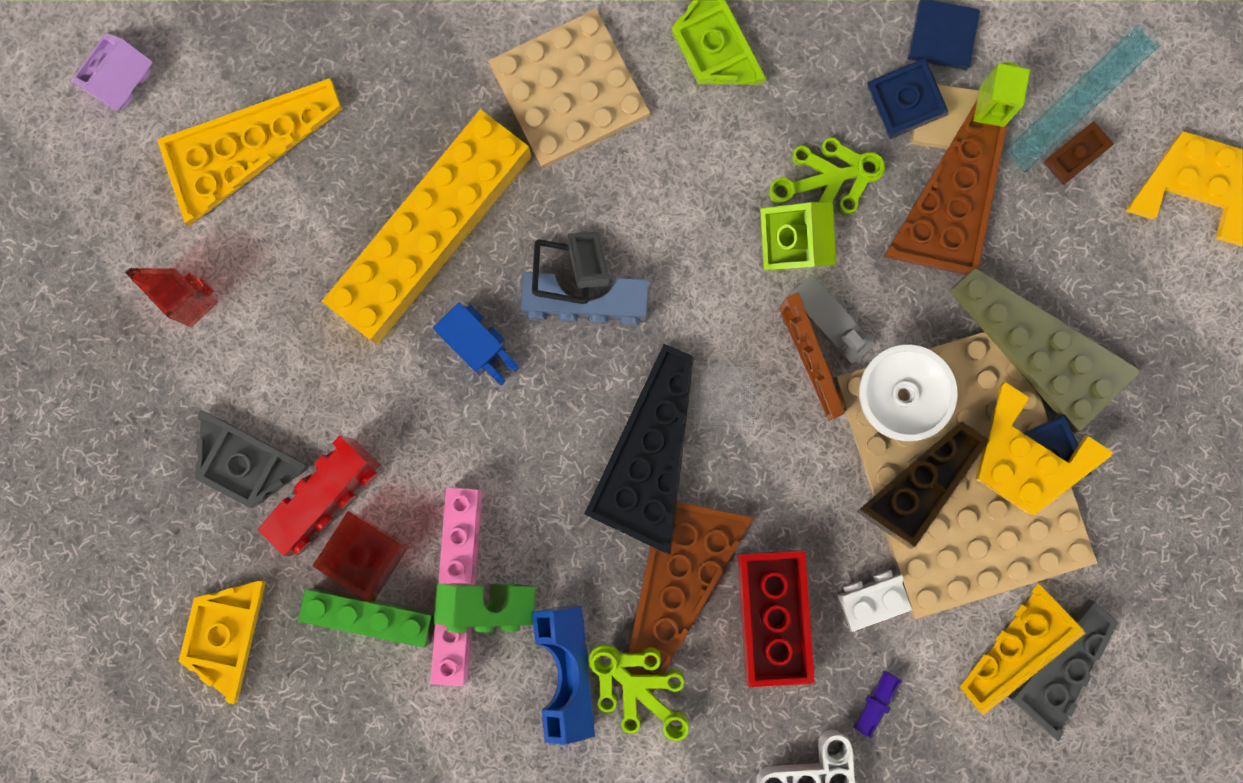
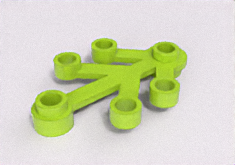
M833 137L824 140L821 146L822 154L827 158L837 156L852 166L839 168L811 153L810 149L806 146L796 147L792 154L794 164L798 166L807 165L822 174L794 182L785 177L775 179L769 188V197L776 204H786L792 199L793 195L825 186L827 187L819 202H833L843 182L856 178L849 194L844 196L838 205L842 214L851 215L857 210L858 200L867 183L878 181L885 171V163L880 155L874 152H865L859 155L841 145ZM828 143L834 144L836 151H827L825 145ZM804 152L807 155V159L799 160L796 153ZM871 164L874 167V172H866L864 165ZM783 188L786 191V196L778 197L775 190ZM846 200L851 201L854 208L851 210L844 208L843 202Z
M600 644L593 648L589 656V665L594 673L599 675L600 695L597 705L602 712L610 713L617 706L618 697L612 691L613 676L623 687L624 715L621 727L624 732L634 734L640 729L641 717L637 713V698L664 722L663 733L669 740L681 741L688 735L689 720L687 716L679 711L672 712L648 690L668 689L672 692L680 691L685 681L682 671L671 669L666 675H631L624 667L643 666L647 670L657 669L661 661L660 652L656 648L650 647L645 649L643 653H619L614 646L609 644ZM652 655L657 660L651 663L645 657ZM600 656H608L610 657L611 661L603 662L600 659ZM671 677H677L680 679V682L678 684H673L669 681V679ZM610 698L613 701V703L607 705L602 701V699ZM632 719L637 724L630 726L626 723V720ZM677 720L682 722V724L674 726L671 721Z

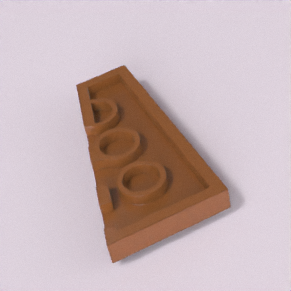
M799 293L792 294L785 298L779 310L826 417L830 421L845 414L843 408L846 407V403L841 392L835 389L831 368L823 358L819 341L813 332Z

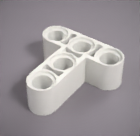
M837 730L825 731L821 734L818 741L819 763L767 766L759 771L756 782L765 783L769 778L777 777L781 780L780 783H797L800 777L809 775L813 778L812 783H830L833 775L841 773L845 776L843 783H855L851 743ZM833 740L842 741V748L837 754H829L827 751L829 743Z

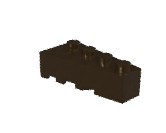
M961 421L864 504L857 513L909 549L915 548L990 440Z

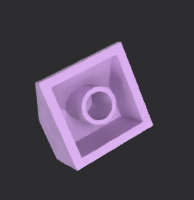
M105 33L71 79V82L108 107L118 111L120 107L125 108L133 98V93L131 92L138 83L142 84L151 73L149 67L153 62L122 38Z

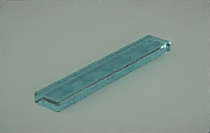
M1136 26L1007 147L1004 152L1026 173L1158 47Z

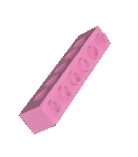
M446 488L438 583L476 585L482 490ZM435 624L430 684L463 686L468 681L472 627H467V633L447 632V626Z

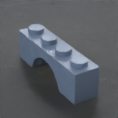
M523 272L521 311L523 314H528V319L543 321L546 320L547 316H559V321L577 322L578 318H590V323L608 324L609 320H621V325L639 326L640 322H646L648 280L617 278L613 287L604 296L595 300H589L587 304H578L533 295V273ZM539 273L538 290L567 295L559 286L555 274Z

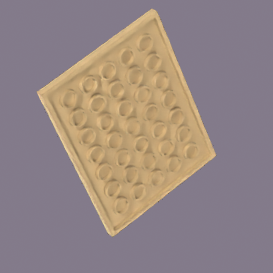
M985 332L929 348V350L939 355L951 369L957 385V403L949 422L938 433L926 439L907 442L895 440L883 435L870 424L862 411L859 399V385L865 368L835 377L838 390L843 395L846 407H844L873 497L961 421L988 438L992 412L996 407L998 399V389L1003 382L1008 383L1029 397L1024 408L1012 424L1014 428L1023 433L1048 422L1039 393ZM899 390L898 397L900 400L906 401L908 394L905 390ZM981 452L915 548L909 549L885 532L898 574H902L904 578L902 584L912 608L911 614L913 619H919L1097 564L1072 488L1070 487L1037 514L1030 516L976 480L982 455Z

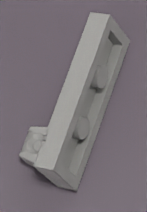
M813 274L788 295L799 293L808 319L849 365L875 344Z

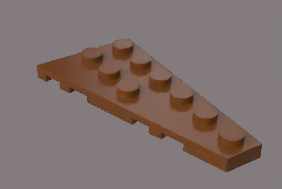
M977 100L883 257L966 275L975 268L979 269L1007 124L1005 127L974 122Z
M677 501L671 555L650 546L628 653H643L647 648H656L661 654L660 665L655 670H647L643 666L625 667L631 675L665 674L679 646L684 641L694 620L723 573L729 559L738 547L741 538L754 519L753 517ZM652 655L645 657L651 663L657 660ZM648 689L651 693L655 691V689Z

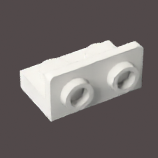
M887 570L874 575L873 582L863 585L862 581H857L843 587L845 592L837 594L850 631L853 632L912 610L902 584L904 581L902 574H893L891 570Z

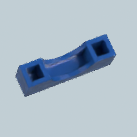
M562 606L532 611L535 644L544 647L551 653L558 671V683L555 694L551 701L542 709L545 743L568 745L595 737L582 606Z

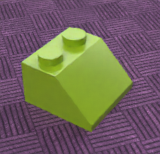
M810 202L760 208L764 270L836 265L833 202Z

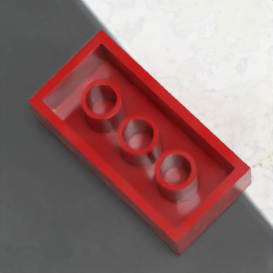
M805 551L738 553L737 566L746 684L749 688L815 684Z

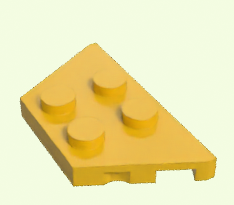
M264 580L195 597L193 600L179 662L188 670L196 672L200 680L206 685L217 689L226 697L224 700L230 704H235L239 700L266 585Z

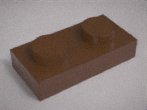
M1093 121L1043 163L1064 185L1113 146L1114 143Z

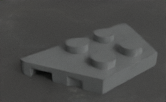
M200 410L198 413V420H201L200 439H197L196 452L198 453V461L196 463L195 479L249 508H255L309 467L306 463L206 411Z

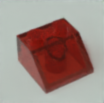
M129 268L125 272L168 318L191 328L218 303L211 295L215 290L204 279H198L191 272L184 274L175 268Z

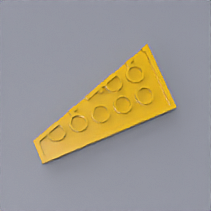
M328 78L157 139L184 223L190 227L343 109L333 81Z

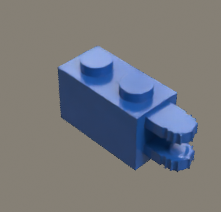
M458 302L432 328L479 376L486 370L502 386L506 380L491 364L500 357L510 370L516 372L520 367L505 352L506 349L501 345L505 339L492 326L487 330L479 322L483 317L471 304L465 308Z

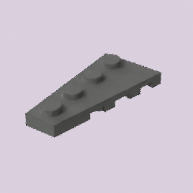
M1088 600L1073 618L1084 630L1085 634L1008 696L1010 700L1057 741H1060L1064 733L1061 729L1068 715L1072 717L1077 707L1075 701L1082 686L1087 687L1091 678L1089 673L1095 660H1100L1118 624L1112 616L1092 600Z

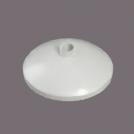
M917 345L894 346L878 354L865 368L859 385L860 405L870 424L883 435L899 441H918L938 433L949 422L956 408L957 385L947 363L933 351ZM899 390L907 392L908 398L906 401L899 399Z

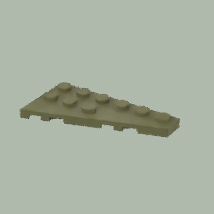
M976 268L968 272L949 290L1059 417L1065 415L1073 433L1080 432L1141 372L1140 369Z

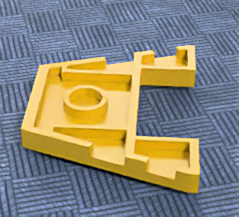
M1184 131L1181 132L1158 162L1150 177L1141 186L1136 197L1129 203L1126 211L1150 219L1156 218L1164 191L1223 208L1215 239L1243 247V149Z
M1003 382L999 386L996 407L992 412L990 420L991 426L988 434L990 441L982 451L976 480L1030 516H1033L1106 461L1113 452L1091 437L1086 436L1083 437L1068 462H1066L1012 426L1029 400V397L1008 383Z

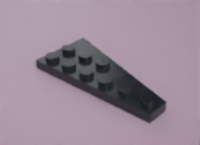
M663 344L584 515L671 555L694 358L690 354Z

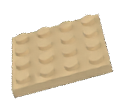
M597 9L488 60L489 66L541 169L650 117V111Z

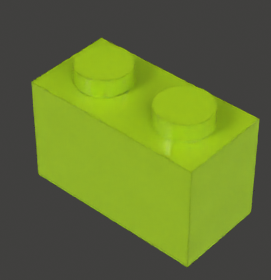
M1014 62L998 63L980 85L973 121L1005 127L1024 106L1030 69L1022 68Z

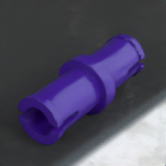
M885 670L882 672L883 674L872 695H867L865 699L867 704L853 728L869 738L873 737V733L884 713H889L891 709L889 704L899 685L903 682Z

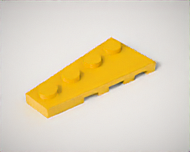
M1039 583L1032 590L1033 594L1026 604H1022L1014 614L1015 618L1005 631L1002 630L995 639L996 644L987 655H983L960 686V689L983 716L1085 634L1084 630Z

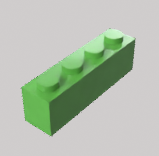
M313 587L304 591L298 622L425 648L431 644L435 625V612Z

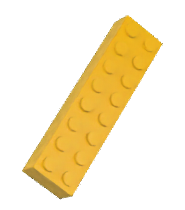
M480 109L322 302L365 337L379 345L532 158L529 146Z

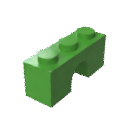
M437 583L434 623L447 626V632L467 633V627H474V631L494 632V626H501L500 630L520 631V626L533 625L532 611H534L536 586L491 584L490 597L486 605H484V586L466 583Z

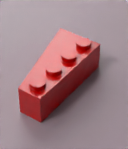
M339 435L332 443L336 449L327 455H321L314 463L317 471L313 475L309 474L305 478L300 479L294 486L292 492L295 496L292 500L289 497L282 500L257 529L283 556H292L294 554L298 556L304 552L311 544L309 538L317 530L322 532L332 523L334 519L331 515L339 507L341 509L346 508L355 499L356 496L353 493L360 485L367 486L378 475L375 470L381 464L355 439Z

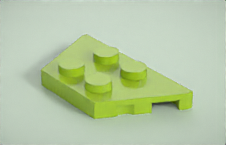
M693 0L687 7L685 14L680 16L672 26L671 33L698 84L761 85L765 83L766 77L726 1Z

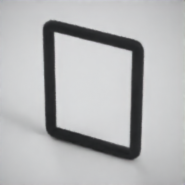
M536 240L534 243L532 275L533 295L587 304L589 302V287L583 288V298L538 290L540 246L569 251L568 244Z

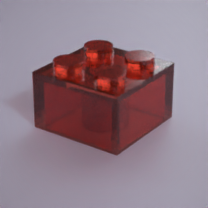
M347 511L312 567L365 601H371L377 598L409 545L360 514Z

